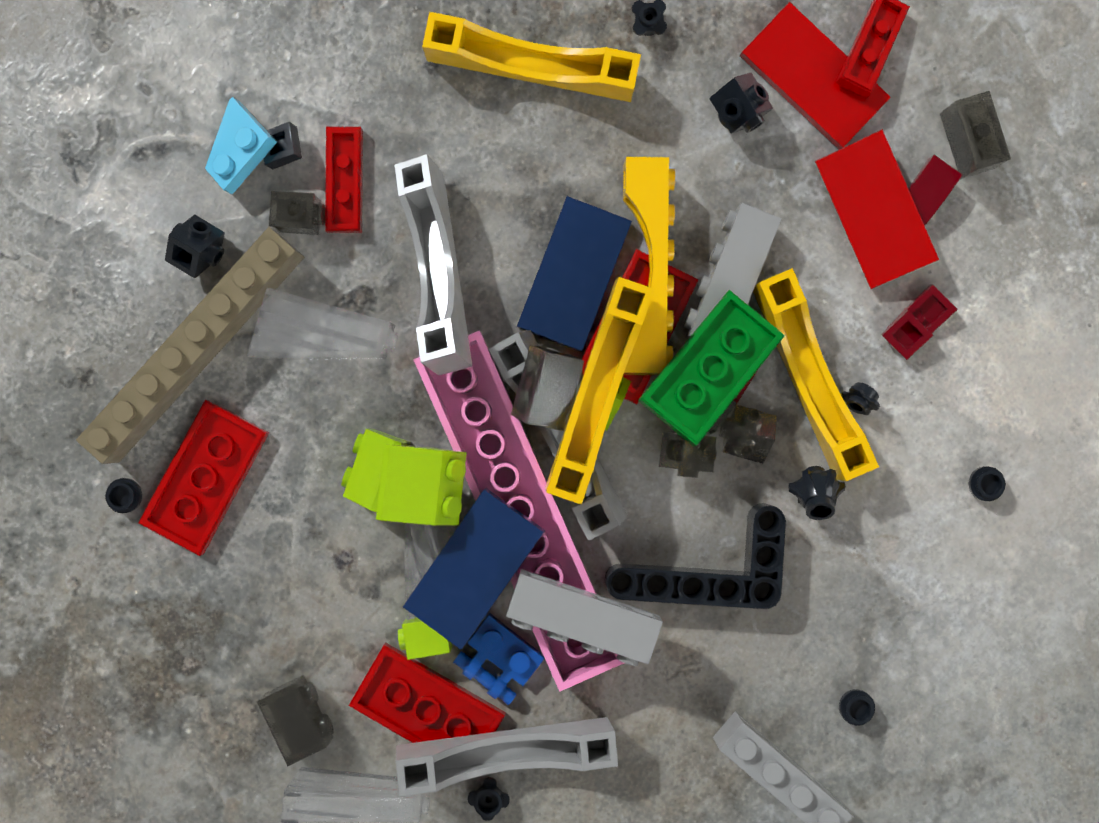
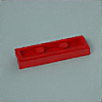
M899 0L872 1L838 76L837 84L866 99L872 94L910 6Z
M326 127L325 231L327 233H362L363 129L361 127Z

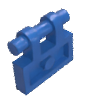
M489 613L468 641V644L478 652L471 659L464 652L460 651L453 663L463 670L462 674L469 680L474 678L487 688L488 695L494 699L498 697L509 705L516 696V693L506 686L511 678L524 686L545 658L541 652ZM486 659L502 670L497 678L481 667Z

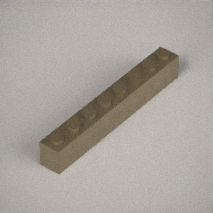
M268 227L80 434L76 441L101 464L119 463L305 257L279 233Z

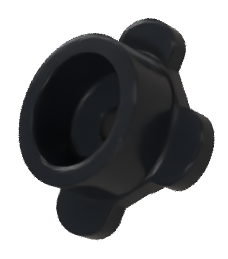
M641 0L634 2L632 5V12L635 14L632 27L633 32L638 36L663 34L667 29V23L664 21L663 14L666 10V4L662 0H655L653 3H644ZM651 15L653 19L647 20L646 16Z
M857 382L851 386L849 392L843 391L841 394L848 408L857 414L869 415L871 410L877 411L880 408L877 391L865 383Z
M491 777L485 778L483 785L479 789L473 790L468 794V803L474 806L476 812L485 821L494 819L501 808H506L510 802L509 795L502 792L497 787V781ZM487 796H490L492 798V801L487 802L485 798Z

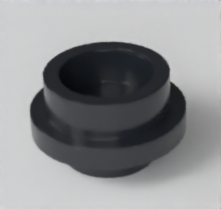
M983 466L972 472L968 485L971 494L975 498L988 502L998 499L1003 494L1006 483L1003 474L998 469Z
M120 478L110 483L106 490L105 499L113 511L129 513L140 505L142 490L134 480Z
M853 689L841 697L839 712L842 718L849 724L861 726L873 718L875 703L872 697L865 691Z

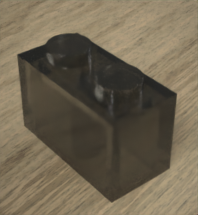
M990 91L957 100L940 113L957 170L963 174L960 180L993 170L1011 160Z
M530 345L511 415L526 424L565 431L573 407L572 403L575 392L582 380L584 360L567 353Z
M304 675L265 693L257 701L287 767L327 748L333 739L334 728L327 714H322L317 704L319 698L316 688L311 682L307 683Z

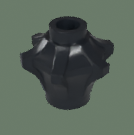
M811 466L802 471V477L798 481L789 483V492L798 498V503L802 504L806 510V515L810 519L825 520L835 514L837 498L846 488L845 482L837 481L836 470L829 469L825 471L821 466Z

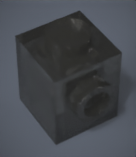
M271 191L269 227L278 233L319 235L320 225L323 226L325 224V205L321 204V200L314 193Z

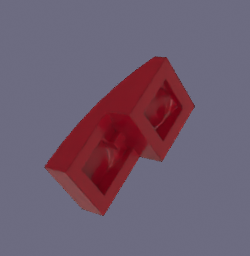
M936 155L931 156L927 160L912 184L908 187L924 226L936 213L963 175Z
M930 284L881 335L908 360L934 336L932 333L958 309L933 284Z

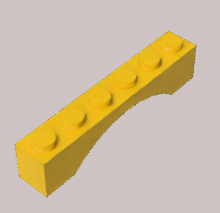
M429 12L422 45L428 62L631 102L641 58V54L608 47L567 48L533 43L494 32L464 18Z
M626 157L623 165V201L634 214L643 231L649 255L650 273L648 287L655 289L623 375H659L673 358V347L667 346V332L673 331L674 321L673 310H667V296H673L674 276L668 275V261H673L674 240L668 239V226H673L675 220V205L669 204V190L674 191L675 169H669V157Z
M793 268L757 283L753 290L754 296L764 318L785 335L777 345L778 351L829 468L836 470V479L849 481L879 468L865 433L845 404L830 374L813 329L807 300Z
M621 277L615 280L545 486L546 493L582 505L619 385L642 328L655 289Z

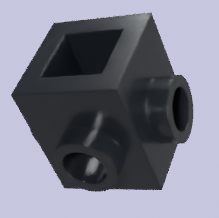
M752 73L734 77L709 98L718 112L719 121L731 134L741 130L750 133L765 122L763 116L773 109L768 100V92L756 81Z
M194 214L183 224L178 223L172 229L168 236L165 261L191 277L196 278L210 265L214 267L224 255L222 244L225 232Z

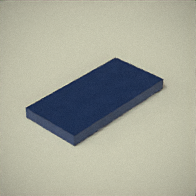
M567 196L517 327L525 331L531 330L533 334L582 352L632 221Z
M485 488L412 592L403 608L462 650L545 530Z

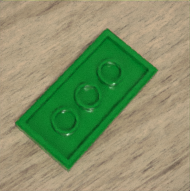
M728 290L638 401L695 447L785 335L732 291Z

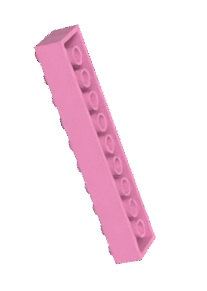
M480 330L468 335L472 367L437 375L420 362V357L413 359L453 451L467 452L465 478L475 501L482 491L487 488L545 530L512 577L511 583L514 589L520 571L523 569L597 594L554 496L545 491L547 483L545 475ZM533 626V633L559 692L624 664L617 659L618 654L606 650L603 651V654L593 653L581 647L583 642L568 638L567 642L557 641L546 635L547 630Z

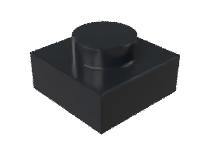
M286 122L267 130L277 143L263 158L265 166L273 170L302 159L297 126L291 122Z

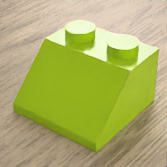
M372 428L365 429L364 434L359 433L353 447V453L357 454L353 468L348 466L342 479L341 486L345 487L343 497L371 511L377 512L384 444L410 446L411 442Z
M384 444L376 520L434 526L459 525L467 452Z

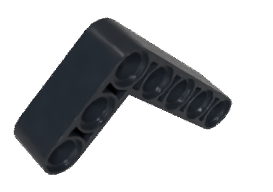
M766 503L756 504L750 509L747 516L744 571L620 563L614 564L606 571L605 585L611 596L619 600L770 609L777 605L782 594L786 529L785 515L779 508ZM765 511H771L774 517L773 524L767 529H761L758 521L759 516ZM769 546L772 552L770 560L764 564H759L756 558L757 552L760 548ZM618 573H626L630 576L631 581L627 588L618 590L612 586L613 577ZM655 575L665 578V586L658 592H652L647 588L649 579ZM692 577L698 578L700 580L698 591L694 594L684 593V582ZM725 580H733L735 584L733 593L729 596H720L719 585ZM761 582H768L770 589L767 596L761 599L755 598V587Z

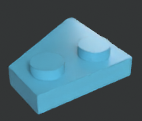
M234 97L228 102L205 167L219 186L230 194H233L277 143L247 108Z

